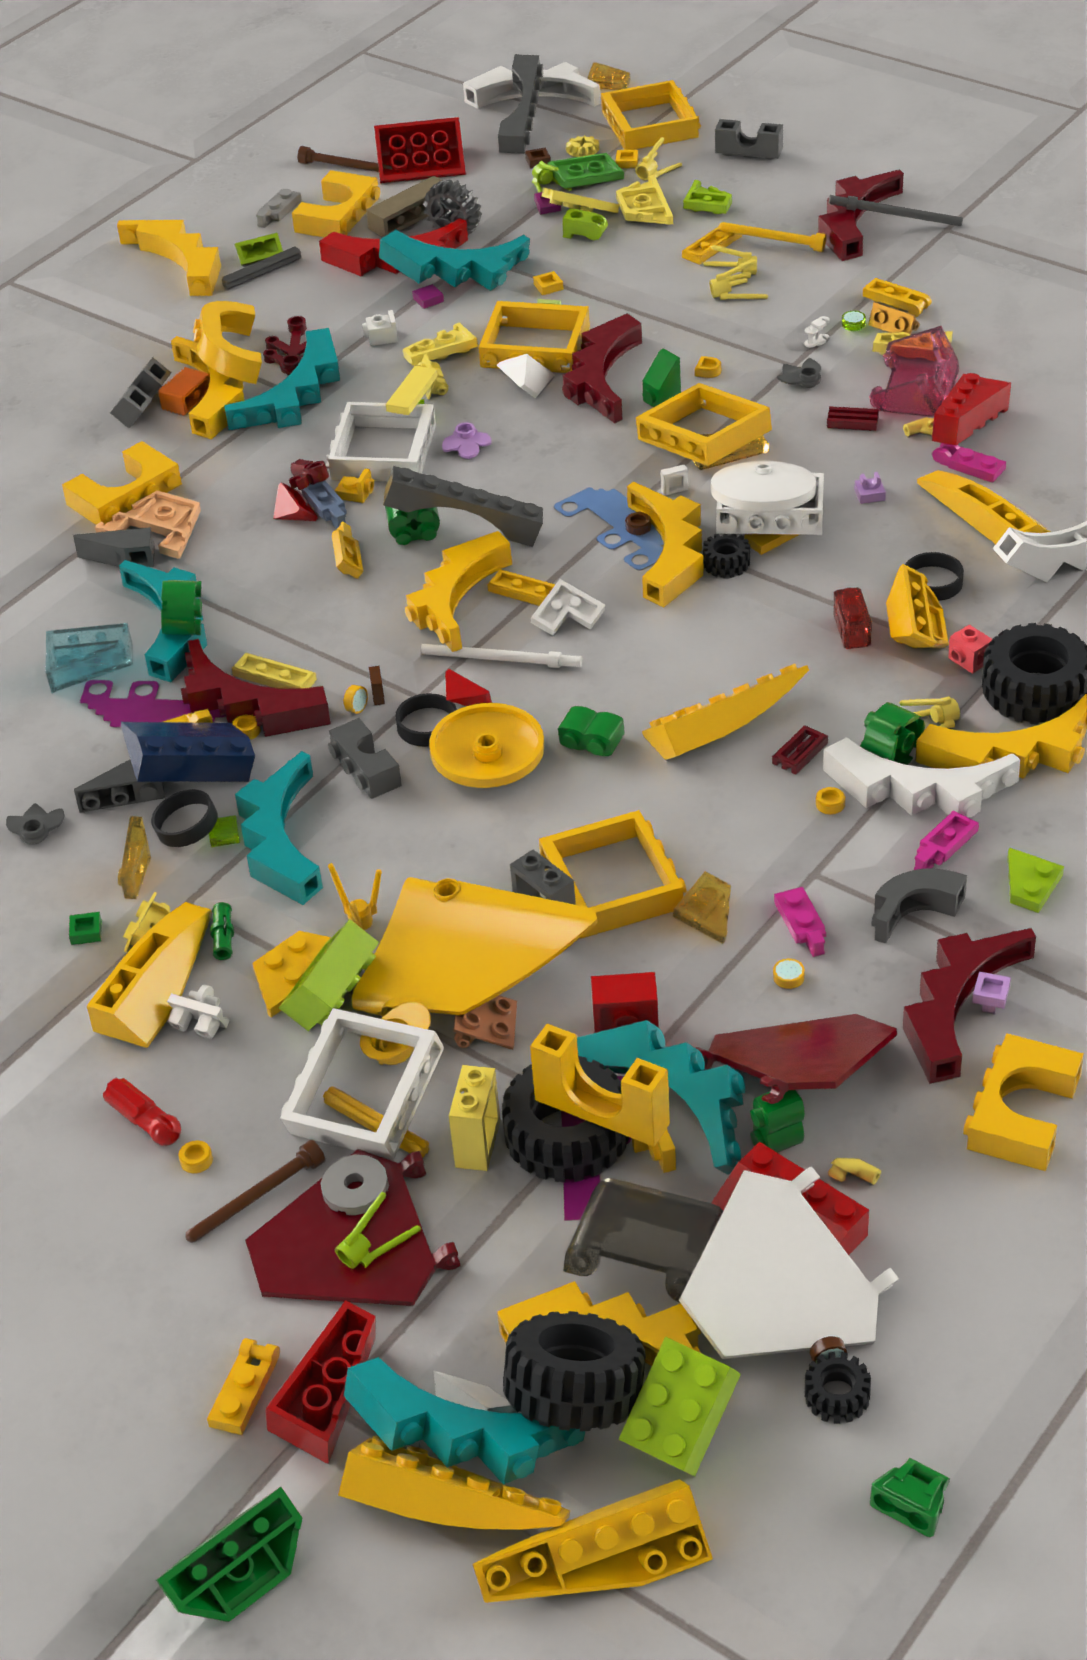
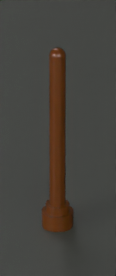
M300 146L297 159L302 164L316 161L379 172L378 163L316 153L306 146ZM383 164V169H392V166Z
M312 1139L299 1147L300 1151L296 1153V1158L189 1229L185 1234L186 1240L191 1243L196 1242L303 1168L306 1170L317 1168L326 1161L319 1145Z

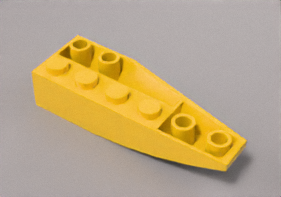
M940 470L917 479V484L994 544H997L1009 527L1031 533L1051 532L1022 509L970 479Z
M795 663L779 669L781 675L773 677L772 673L757 678L758 684L750 687L748 683L732 689L734 694L725 696V693H721L709 698L710 703L701 706V703H697L677 710L668 716L649 722L651 728L643 730L642 734L665 760L677 757L722 738L748 724L789 692L809 671L807 665L797 668Z
M185 902L155 924L129 950L87 1004L93 1032L145 1048L149 1047L169 1019L172 1007L167 1001L170 995L182 996L212 916L211 909Z
M379 1436L368 1438L349 1451L338 1496L407 1518L446 1526L475 1529L522 1530L557 1527L564 1524L569 1518L571 1511L561 1507L562 1504L557 1500L544 1497L537 1498L519 1488L503 1485L455 1465L447 1468L441 1460L428 1456L429 1452L425 1449L408 1446L407 1449L398 1448L391 1451Z
M678 1479L564 1522L562 1526L552 1527L472 1565L485 1603L644 1586L713 1560L690 1486Z

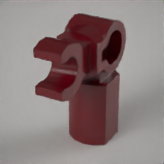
M298 459L291 463L290 468L293 477L288 480L291 489L298 487V490H302L309 486V484L314 485L328 479L329 473L324 461L313 462Z

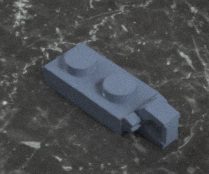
M325 480L314 485L309 484V486L301 490L303 497L325 521L331 520L336 529L341 525L342 521L346 523L347 510L345 509V503Z

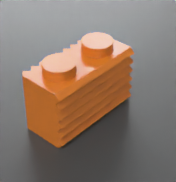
M184 367L181 372L173 376V379H170V382L168 381L167 384L159 389L161 408L163 410L166 409L167 412L170 411L171 413L174 412L184 416L206 394L210 383V374Z

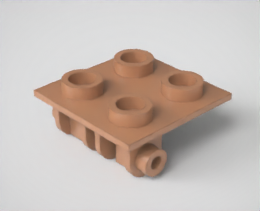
M499 995L466 1014L455 1015L453 1031L456 1032L454 1040L461 1048H467L476 1038L513 1050L517 1001Z

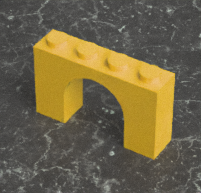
M330 170L321 180L323 200L341 204L322 206L301 202L292 212L294 232L318 237H326L334 231L347 235L364 216L366 209L370 208L379 199L380 187H378L377 178Z
M141 441L122 451L126 472L135 477V481L124 486L106 487L97 484L84 474H80L62 484L66 505L95 525L103 522L105 525L113 520L112 516L118 512L126 513L132 510V504L155 491L168 493L182 485L178 463Z
M546 1024L530 1045L536 1101L653 1147L669 1126L668 1069L636 1058L621 1080V1094H617L600 1087L585 1074L578 1059L576 1034Z
M1006 1033L1002 1045L997 1044L995 1046L992 1056L993 1068L987 1067L982 1083V1086L985 1088L983 1092L977 1091L973 1103L975 1113L973 1116L968 1115L966 1118L963 1134L968 1135L967 1149L1046 1171L1055 1148L1057 1125L1020 1115L1009 1109L1002 1099L1015 1090L1027 1088L1038 1089L1073 1099L1081 1077L1084 1053Z

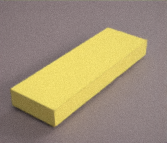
M414 366L386 403V411L410 415L438 377L437 369Z
M245 653L231 668L232 674L235 677L273 688H309L317 680L315 672Z

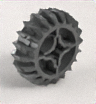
M451 179L442 180L434 184L426 193L423 203L426 207L424 213L429 215L427 221H432L433 223L432 228L437 227L439 229L461 218L467 220L468 235L471 234L479 225L482 215L480 212L481 205L476 203L478 197H473L472 195L473 190L468 191L466 184L461 186L458 180L455 182Z

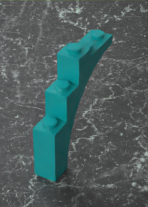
M395 229L380 239L379 258L418 284L435 274L453 287H457L471 278L491 291L506 281L507 271L528 257L530 253V238L523 234L510 242L498 246L481 249H454L418 241Z
M329 328L306 331L307 343L300 363L278 385L250 399L224 405L228 430L276 422L278 428L302 424L300 406L321 403L319 384L340 381L338 359Z
M124 560L119 565L123 586L140 593L152 601L160 611L162 610V581H197L196 574L175 567L166 573ZM201 623V635L162 634L161 629L155 642L144 654L149 676L171 683L187 667L185 652H190L188 641L199 639L202 649L207 646L204 624Z
M303 751L268 777L266 781L261 782L254 778L235 794L238 814L246 819L241 824L244 845L251 849V852L246 855L250 877L301 905L308 902L323 888L320 867L304 857L291 843L285 832V819L291 803L299 791L313 777L311 757Z
M647 1020L577 1037L578 1056L587 1058L588 1062L595 1060L604 1065V1070L609 1068L615 1074H626L636 1058L668 1069L669 1087L686 1101L703 1128L709 1142L714 1168L727 1175L731 1174L738 1161L741 1160V1149L735 1139L734 1128H737V1117L732 1109L733 1107L744 1105L742 1094L745 1093L746 1087L744 1079L739 1072L728 1065L704 1070L705 1061L698 1049L687 1042L665 1047L663 1032Z
M379 1357L348 1367L344 1397L391 1451L423 1440L447 1468L478 1456L504 1485L534 1473L536 1459L546 1457L553 1452L569 1446H575L579 1442L584 1441L586 1431H580V1429H570V1431L559 1430V1427L556 1426L546 1427L540 1425L537 1420L530 1421L523 1417L522 1413H499L470 1408L444 1400L410 1383L393 1371Z

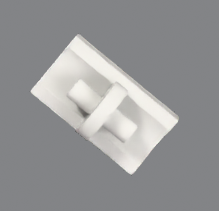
M202 985L198 992L191 990L188 998L171 994L167 1001L172 1007L168 1023L174 1029L184 1032L187 1030L191 1019L198 1020L194 1028L196 1034L212 1040L218 1028H227L230 1022L229 1018L223 1017L222 1009L218 1007L220 998L214 997L213 987L209 985Z

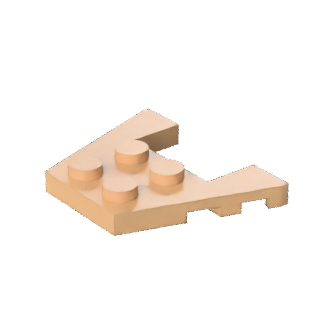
M157 490L132 504V510L126 513L118 512L112 516V521L105 525L103 522H100L95 526L96 532L126 530L129 526L137 528L151 527V532L166 537L158 545L160 554L180 559L201 512L200 503Z

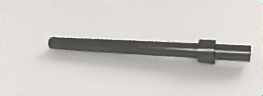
M830 195L828 204L843 206L847 210L853 211L861 209L955 226H962L963 217L858 200V197L854 196L846 198Z

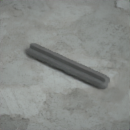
M294 246L223 276L222 284L226 289L233 288L300 259L301 251Z

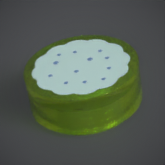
M848 311L842 315V327L846 330L858 331L865 327L866 316L864 313Z

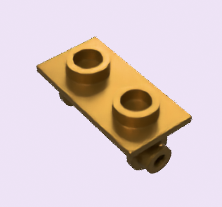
M873 302L868 325L890 333L906 332L911 335L913 330H918L920 323L916 320L915 315Z

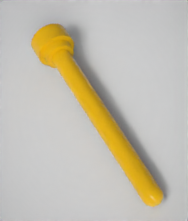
M726 222L719 224V229L724 232L809 245L810 248L818 252H824L827 234L824 233L807 236Z

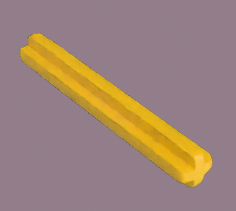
M334 1086L329 1087L324 1092L325 1104L372 1132H377L384 1115ZM407 1130L399 1147L408 1153L420 1151L422 1158L430 1150L428 1141Z

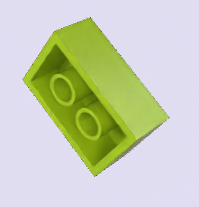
M349 919L325 943L279 1009L307 1031L317 1023L322 1026L323 1022L328 1019L332 1009H339L344 1003V995L347 991L350 992L361 978L358 975L361 971L366 970L375 959L376 955L372 952L379 942Z
M665 1337L618 1440L695 1477L741 1373L724 1363Z

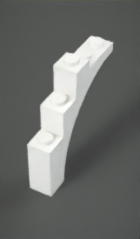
M563 62L548 70H543V77H540L541 88L537 90L538 96L568 98L594 107L601 104L600 85L579 75L577 67ZM499 66L463 83L464 102L477 109L495 102L522 97L519 90L513 85L512 71L503 66Z
M1087 521L1074 527L1047 533L1023 532L1009 527L993 549L1006 564L1048 583L1063 562L1083 571L1087 568Z
M847 737L824 748L823 771L865 808L891 797L911 816L936 804L947 815L955 811L968 818L973 817L981 811V800L987 799L1019 781L1020 759L1013 753L984 764L945 769L905 765L881 758L861 748Z

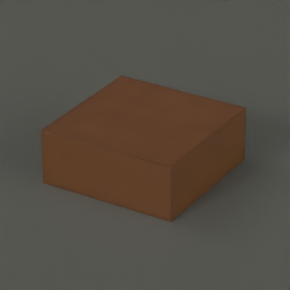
M546 147L525 151V159L530 169L534 168L540 161H543L545 164L551 161Z
M380 665L369 667L374 706L385 704Z

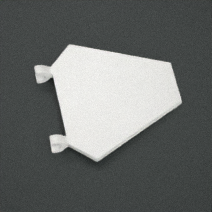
M812 1166L792 1181L744 1170L679 1299V1302L722 1359L810 1350L816 1341L828 1336L841 1338L845 1346L873 1344L875 1342L878 1295L893 1286L892 1284L898 1281L899 1278L889 1268L872 1282H869L801 1194L813 1187L814 1182L820 1178Z

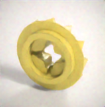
M577 136L576 138L569 139V142L566 143V152L574 157L594 155L600 150L599 140L594 139L593 136Z

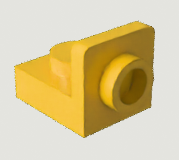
M365 468L359 478L343 476L334 491L342 500L364 503L368 495L374 490V479H371L370 469Z
M667 1129L654 1147L632 1138V1147L635 1153L649 1150L652 1160L659 1161L663 1173L676 1170L675 1146Z

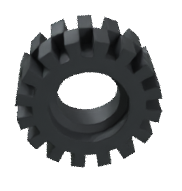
M714 534V538L710 536L707 538V541H704L702 546L703 567L706 568V572H712L713 576L721 574V578H725V575H729L732 578L735 577L734 573L741 575L743 574L742 570L746 572L748 566L750 567V544L747 539L744 540V536L739 535L737 537V534H723V536H720L719 534Z
M829 1352L828 1359H825L822 1354L817 1357V1363L812 1361L809 1364V1370H806L804 1397H806L807 1407L812 1406V1413L815 1416L822 1412L821 1420L828 1422L829 1416L834 1417V1424H840V1417H845L846 1423L852 1422L853 1413L859 1418L863 1415V1409L867 1410L871 1392L870 1372L867 1373V1366L864 1363L859 1365V1358L853 1356L851 1360H847L848 1353L841 1352V1358H836L835 1352ZM830 1381H843L849 1384L852 1389L845 1394H832L826 1391L823 1386Z

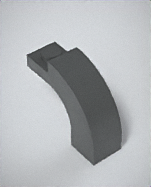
M929 868L908 871L888 880L875 894V909L871 925L875 927V940L887 943L899 920L914 911L931 910L955 917L965 899L967 875L950 870Z

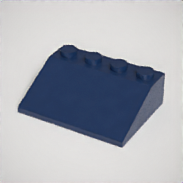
M121 722V729L137 782H249L255 753L249 737L232 723Z

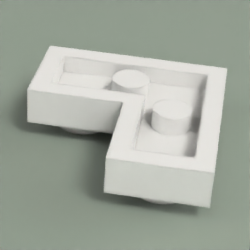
M559 579L532 615L530 623L554 636L567 617L591 630L605 611V604Z

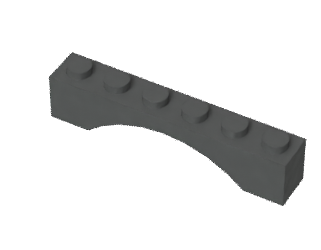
M514 55L512 64L513 85L521 93L522 99L516 110L500 123L498 132L499 153L524 154L526 145L530 144L529 131L533 130L532 117H535V104L538 103L537 90L541 88L540 77H543L544 70L543 64H540L539 55Z
M393 466L384 491L383 506L405 512L432 507L465 510L491 522L504 534L507 540L533 547L543 524V508L533 503H524L508 496H500L483 489L464 486L458 482L439 479L434 475L418 473L409 468Z

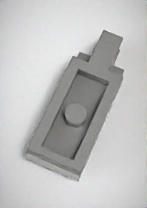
M281 189L259 209L256 214L257 226L266 228L273 220L280 221L301 202V193L291 191L290 189Z

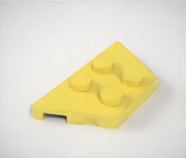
M655 175L648 176V182L640 185V182L637 181L628 187H623L616 191V199L618 204H620L625 221L673 224L672 212Z
M543 188L542 197L549 198V203L589 212H593L594 208L613 213L619 212L620 204Z

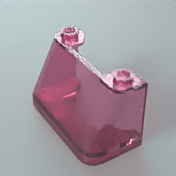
M942 326L888 342L886 353H884L883 357L886 366L890 367L892 372L886 389H882L880 386L873 387L869 398L874 408L883 412L934 417L936 410L955 386L959 373L957 356Z

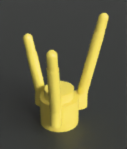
M660 138L648 155L643 158V161L636 166L635 172L640 179L648 180L650 175H655L657 178L682 166V163H677L657 171L658 165L654 158L657 156L658 153L656 151L664 142V138Z
M712 245L711 249L742 258H738V262L705 261L703 263L704 266L737 267L752 259L755 260L754 264L739 271L742 273L726 277L730 281L751 278V275H756L757 256H751V252H741Z
M752 259L725 273L717 274L715 279L709 280L712 297H720V300L767 299V294L728 293L732 291V286L747 283L748 279L730 281L726 277L754 264L755 260Z
M950 696L940 699H909L899 702L901 706L934 705L930 709L913 713L921 717L931 715L935 723L939 722L942 724L940 725L941 727L948 729L955 727L954 721L960 718L958 703L954 698H950Z

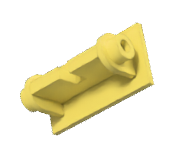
M425 353L422 362H419L418 366L437 369L438 374L436 380L425 393L427 399L430 400L432 394L445 395L448 391V385L445 379H443L440 365L437 362L430 361Z
M156 892L153 893L149 902L142 901L136 913V917L139 918L136 923L131 921L123 936L128 939L124 949L125 952H127L130 945L134 946L151 927L170 913V906L168 904H159L154 901L157 895Z

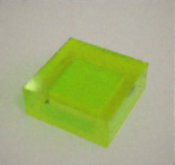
M236 815L217 818L214 828L209 833L211 848L240 843Z

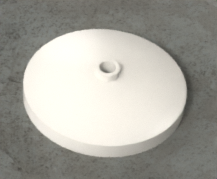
M750 461L730 465L716 472L711 479V494L715 500L728 507L745 511L771 512L795 508L810 501L816 493V479L810 471L794 464L778 461Z

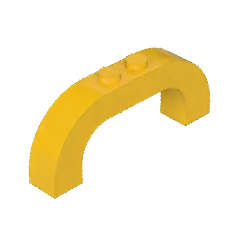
M232 301L210 302L202 307L200 317L195 319L193 326L197 352L206 365L223 375L252 384L257 383L262 364L261 353L232 345L223 338L222 332H233L250 336L255 319L254 306Z

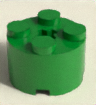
M385 506L389 532L398 544L407 545L411 541L421 539L430 541L437 536V530L440 526L437 507L405 512Z
M162 581V634L201 635V619L196 618H202V601L197 599V597L202 595V581Z
M886 702L876 712L871 711L866 716L864 726L867 729L860 747L881 758L908 765L913 759L909 754L913 748H916L917 739L925 730L924 720L919 719L921 716Z

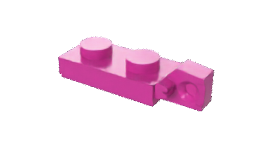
M952 811L920 841V847L917 849V855L914 858V870L933 868L934 864L940 866L943 862L945 863L978 832L979 823Z
M799 887L774 894L775 905L795 943H806L813 957L825 954V926L804 888Z

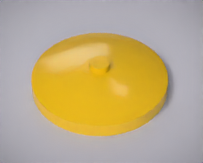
M501 703L469 705L448 714L435 726L429 740L430 756L437 771L445 778L457 784L475 788L499 787L520 780L537 767L544 754L543 730L532 715L520 708Z

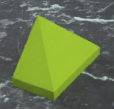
M278 233L234 244L241 266L258 262L283 252Z

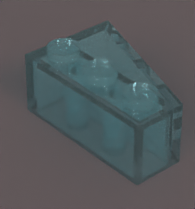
M128 623L46 631L45 673L51 693L133 665V643Z

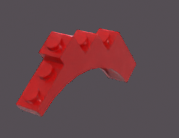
M459 218L439 229L409 237L427 244L456 249L468 241L467 220ZM334 231L319 241L321 261L358 276H363L375 267L396 275L400 272L379 258L380 239L348 236Z

